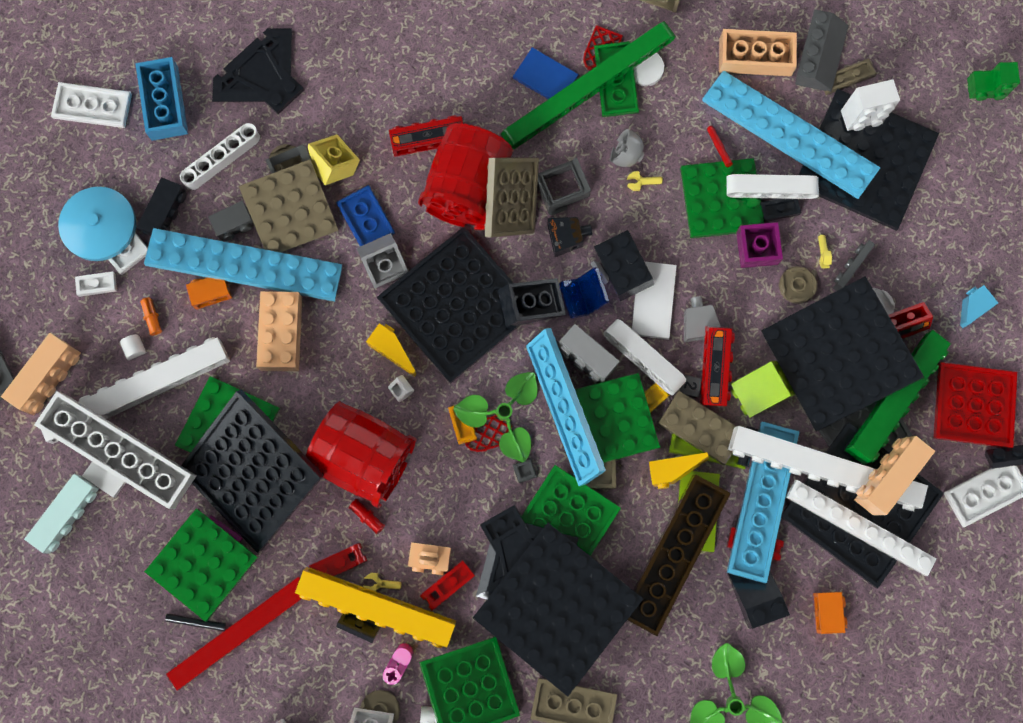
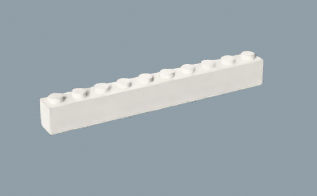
M212 337L205 340L204 344L198 347L196 345L189 347L185 353L180 355L174 354L163 363L157 362L151 365V368L146 371L140 370L135 372L131 378L120 379L109 388L103 387L92 396H83L79 399V403L103 418L108 419L230 362V359L222 341L218 337ZM41 430L46 442L54 444L59 441Z
M741 426L734 427L728 450L733 451L735 456L744 458L746 455L752 457L754 462L763 464L765 461L771 463V467L780 470L784 467L790 469L789 473L801 476V473L809 475L808 479L814 481L822 479L827 481V485L833 487L841 485L846 487V491L856 493L862 485H866L870 480L868 476L875 470L865 465ZM912 481L897 503L903 505L902 508L909 511L922 509L928 485Z

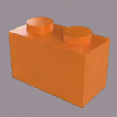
M198 278L186 284L191 305L196 310L232 299L228 282L225 280Z
M842 592L813 593L816 632L818 634L845 633L848 623L846 616H844L843 608L846 607L845 597L842 596Z

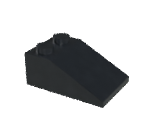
M558 278L512 283L498 290L506 327L525 325L566 315Z
M770 571L767 583L727 573L748 628L754 629L790 615L784 598Z

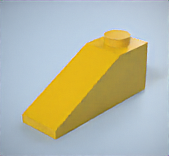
M379 323L367 339V345L415 377L416 371L396 337L395 330L387 324L383 326Z
M706 452L650 461L652 485L658 487V489L670 488L669 485L675 484L709 460V454Z

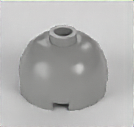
M625 129L617 139L619 143L616 149L613 146L610 161L620 167H631L637 161L640 162L643 159L644 144L637 133Z

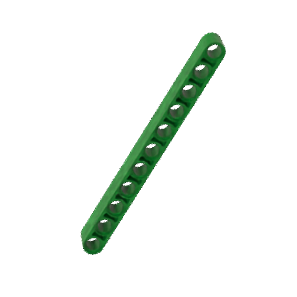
M665 21L659 23L502 131L501 137L511 145L513 150L518 148L669 45L676 38V35Z

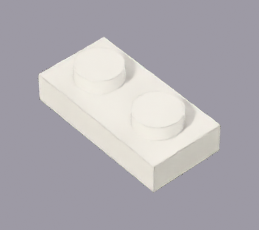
M113 271L75 277L76 294L79 297L117 291L116 274Z

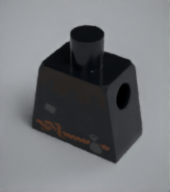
M578 217L547 219L554 257L583 247V237L593 235L591 225L580 226Z

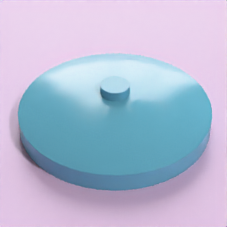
M90 187L73 195L64 205L59 216V234L65 246L78 257L89 261L108 260L123 252L132 241L136 231V215L129 201L119 192L107 187Z

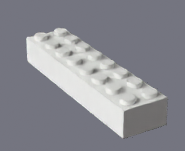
M56 391L34 424L39 429L168 509H175L197 476L68 395Z

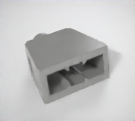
M701 296L692 297L690 299L692 308H687L684 311V342L704 340L705 326L721 327L713 305L703 306Z

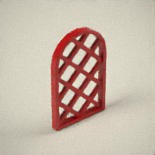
M596 25L584 52L583 62L585 67L589 71L592 70L591 68L596 67L593 59L595 55L592 56L590 50L594 49V46L589 48L591 42L596 45L595 39L600 38L602 41L598 45L615 43L614 41L618 39L621 42L623 35ZM597 30L599 35L594 37L595 32ZM609 35L611 40L605 42L602 36ZM588 52L589 58L585 59L586 53ZM591 60L593 65L588 66L586 61Z
M497 415L488 417L487 420H491L488 425H483L486 427L484 433L478 431V427L474 429L475 433L482 435L479 442L473 441L477 443L476 448L472 449L469 447L470 442L465 443L466 447L474 452H483L499 447V441L494 438L497 433L504 434L498 430L501 424L506 427L507 424L503 423V420L496 419ZM493 420L499 423L497 429L490 426ZM488 429L495 431L492 438L485 435ZM484 437L490 439L488 446L481 443ZM492 441L498 444L490 447ZM480 445L485 448V449L477 450Z

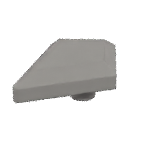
M591 262L590 264L594 270L588 273L590 278L594 279L599 276L601 281L607 284L609 277L599 262Z

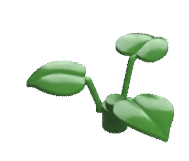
M526 372L511 378L506 384L505 393L513 399L509 403L500 404L497 410L487 411V401L482 396L471 395L455 405L454 412L460 421L474 428L486 424V415L496 414L500 420H506L509 433L501 436L499 442L500 450L508 458L525 462L531 451L530 435L522 427H518L513 431L509 418L513 411L511 405L515 401L520 405H528L535 400L538 390L536 375L533 372Z
M729 643L720 646L712 658V670L716 677H727L731 696L726 701L727 707H719L717 709L713 701L701 700L694 705L691 711L690 723H725V718L720 711L730 712L735 716L741 715L746 711L745 716L748 723H782V717L775 703L766 696H754L751 700V705H744L741 698L736 696L731 677H739L744 672L746 666L745 659Z

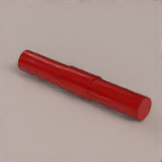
M709 126L707 131L725 166H732L733 163L713 126Z

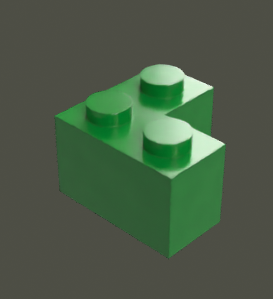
M1000 62L993 70L973 71L967 78L969 99H976L977 101H983L987 98H994V100L1005 99L1020 84L1018 62Z

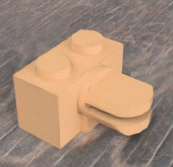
M411 542L408 567H412L414 572L424 573V569L432 570V574L443 575L444 572L449 570L452 548Z

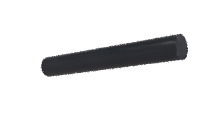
M167 614L165 622L225 631L226 623L209 620L205 622L202 619Z

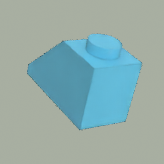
M985 285L978 289L975 286L966 292L968 296L962 301L960 320L962 328L971 324L998 304Z

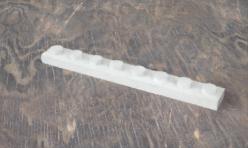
M798 480L794 481L786 498L924 576L929 575L937 559Z

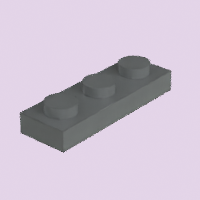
M868 240L865 244L861 243L855 250L857 254L855 258H850L844 267L847 268L845 272H840L834 279L836 283L833 287L834 290L838 291L846 286L875 244Z

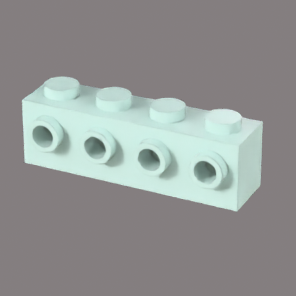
M73 474L24 540L42 553L50 554L59 547V541L62 537L71 531V525L74 521L84 514V508L87 504L96 498V492L99 488L81 475Z

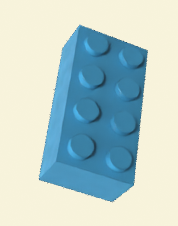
M173 57L135 63L145 133L152 141L188 134L179 69Z

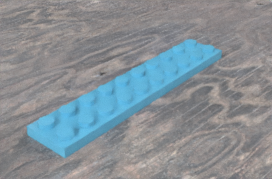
M726 71L720 74L702 99L710 107L857 199L860 198L880 169L876 164Z
M153 228L144 261L145 266L221 279L281 292H299L302 296L334 302L342 271V264L156 228Z

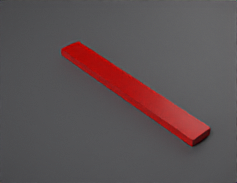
M300 577L294 579L166 673L177 691L302 600L299 594L295 593Z

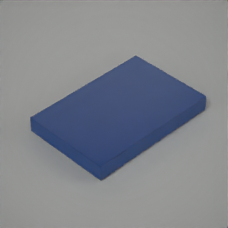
M532 47L513 75V79L549 99L576 81L579 74Z
M369 185L336 202L359 246H363L390 233L392 235L395 234L393 227Z

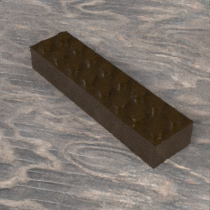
M696 474L691 477L633 589L643 600L628 618V621L658 636L731 494L730 492Z

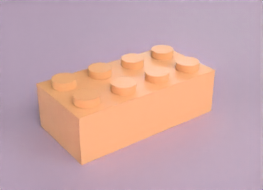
M723 29L719 38V73L726 71L727 73L792 76L796 69L797 33Z
M260 291L256 365L260 371H299L302 296L299 292Z
M49 333L1 397L21 411L31 415L39 413L44 407L43 403L55 393V387L58 383L67 377V371L70 367L79 361L81 352Z
M911 436L897 439L892 445L893 450L890 454H886L881 459L880 467L870 473L868 476L870 480L867 484L862 485L857 490V497L854 500L872 515H887L935 453V450L919 437Z

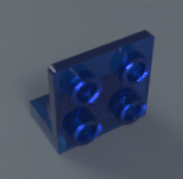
M598 267L592 268L577 279L564 280L559 283L571 319L588 316L609 303L608 294Z

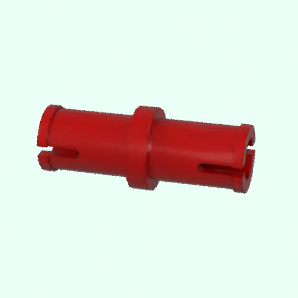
M355 499L348 508L360 518V522L368 525L376 535L384 529L385 524L373 515L374 512L371 509L368 510L358 499Z

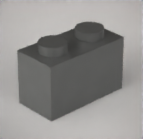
M243 201L208 216L220 241H229L235 237L234 235L240 232L246 233L255 226Z

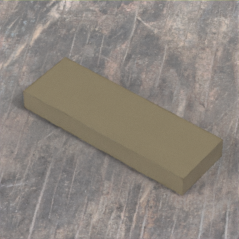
M868 58L837 70L832 92L824 91L825 94L828 95L836 92L837 89L841 90L875 77L877 73L870 59Z

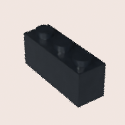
M161 177L137 225V228L142 233L151 236L153 228L170 231V224L178 215V207L186 199V190L183 186Z

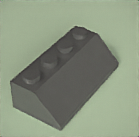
M814 9L795 85L832 92L849 26L834 13Z

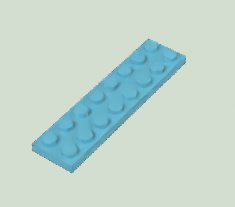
M546 328L529 342L526 348L578 486H582L604 473L606 469L570 379L569 372L563 361L562 354L558 348L556 338L553 335L552 329Z
M761 422L758 432L797 444L799 431L766 422ZM751 461L726 573L767 583L791 473H789L790 469L782 467V470L770 466L771 463L765 461L763 464Z

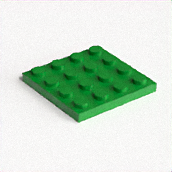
M754 158L731 160L733 164L730 167H726L723 161L680 166L690 238L736 234L740 225L764 224L760 198H732L727 196L726 177L732 174H756Z
M639 373L575 389L603 463L660 448Z
M210 376L175 446L191 453L236 391L240 389ZM246 393L274 422L280 408Z
M554 465L524 511L522 518L525 523L543 528L549 523L561 533L578 537L577 546L591 556L621 507L587 485L578 486L575 477Z
M196 508L144 572L202 620L207 622L259 557Z
M496 637L419 662L437 723H502L520 716Z

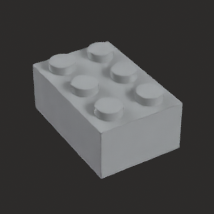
M576 324L559 341L558 348L562 357L566 360L570 358L574 362V367L580 372L584 370L594 384L605 382L620 362Z

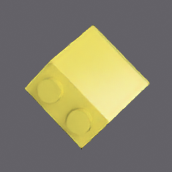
M338 135L308 144L314 170L324 185L354 175L360 159Z

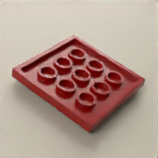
M944 362L938 363L933 439L1013 448L1017 372Z

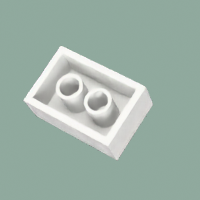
M894 79L856 88L841 110L847 131L853 129L854 131L864 129L865 126L872 125V127L883 124V121L900 101Z

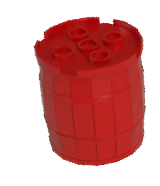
M468 124L449 125L438 146L427 177L425 190L421 192L418 204L421 207L423 204L427 206V213L444 222L459 227H465L466 224L475 225L474 230H485L489 158H511L513 154L511 145L502 137L478 126Z
M339 401L329 410L319 425L308 447L306 457L324 474V479L355 496L371 501V505L379 509L382 507V504L379 503L381 499L387 501L408 464L405 462V459L409 453H413L416 438L411 435L405 436L378 418Z

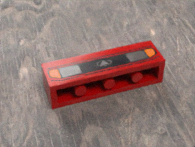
M452 115L447 117V119H432L427 123L421 124L416 122L406 127H393L389 130L394 157L438 149L447 127L452 124H463L462 116Z
M925 302L889 314L902 339L930 329L933 315Z
M705 326L700 403L703 405L727 406V401H730L731 392L728 390V382L732 380V371H729L730 363L733 362L731 344L734 343L735 334L731 328Z

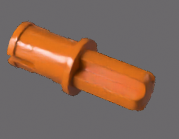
M150 297L143 298L140 303L144 312L143 319L147 322L149 334L154 336L162 333L157 318L159 314L155 311L152 299Z

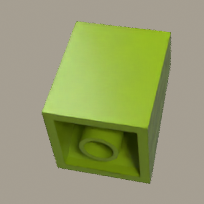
M771 361L731 383L733 396L736 399L739 398L742 404L740 408L744 415H748L749 418L795 395L778 361Z

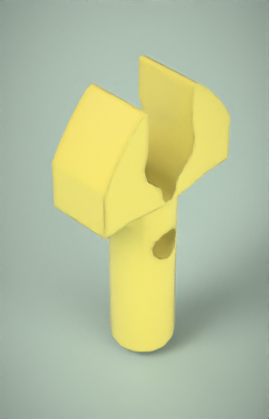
M634 171L627 177V180L636 179L638 181L635 184L628 183L627 186L633 191H640L642 185L662 184L663 182L662 177H642L639 171Z
M819 235L820 267L830 268L832 254L831 251H828L826 236Z
M370 573L364 577V579H373L377 582V584L371 587L363 585V587L373 591L379 588L400 590L402 586L401 582L381 580L378 577L379 573Z

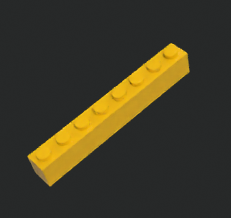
M309 567L303 570L295 592L304 600H316L321 606L335 607L338 612L343 614H355L356 618L360 620H371L379 627L386 628L388 626L394 628L396 633L413 635L412 637L418 641H430L433 646L443 648V646L447 648L456 624L454 619Z

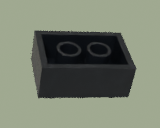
M628 230L594 246L595 252L620 301L654 285L653 277Z

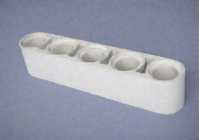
M250 123L242 125L185 168L180 174L181 182L189 190L198 189L259 142L260 135L256 127ZM254 132L251 137H246L248 133ZM239 143L238 147L232 148L233 144ZM224 154L222 159H217L219 155ZM204 166H209L206 171H202ZM190 177H194L193 181L187 182Z
M732 174L726 177L727 196L732 198L814 199L819 197V181L817 176Z
M616 319L603 332L604 337L668 394L674 395L686 382L685 376L623 321Z

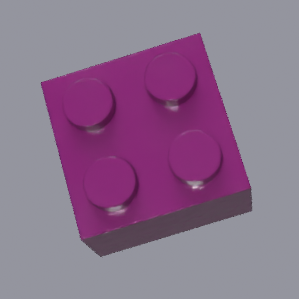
M778 222L740 225L736 235L741 268L778 265L783 260Z

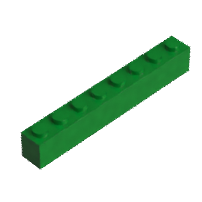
M934 330L923 335L911 355L924 378L878 401L845 449L847 453L863 465L869 462L873 463L879 457L880 453L878 451L889 442L890 438L888 436L890 433L897 430L901 417L904 418L910 411L909 405L920 396L918 392L929 383L928 377L930 374H934L939 368L938 362L943 360L949 353L947 349L951 345L950 342Z

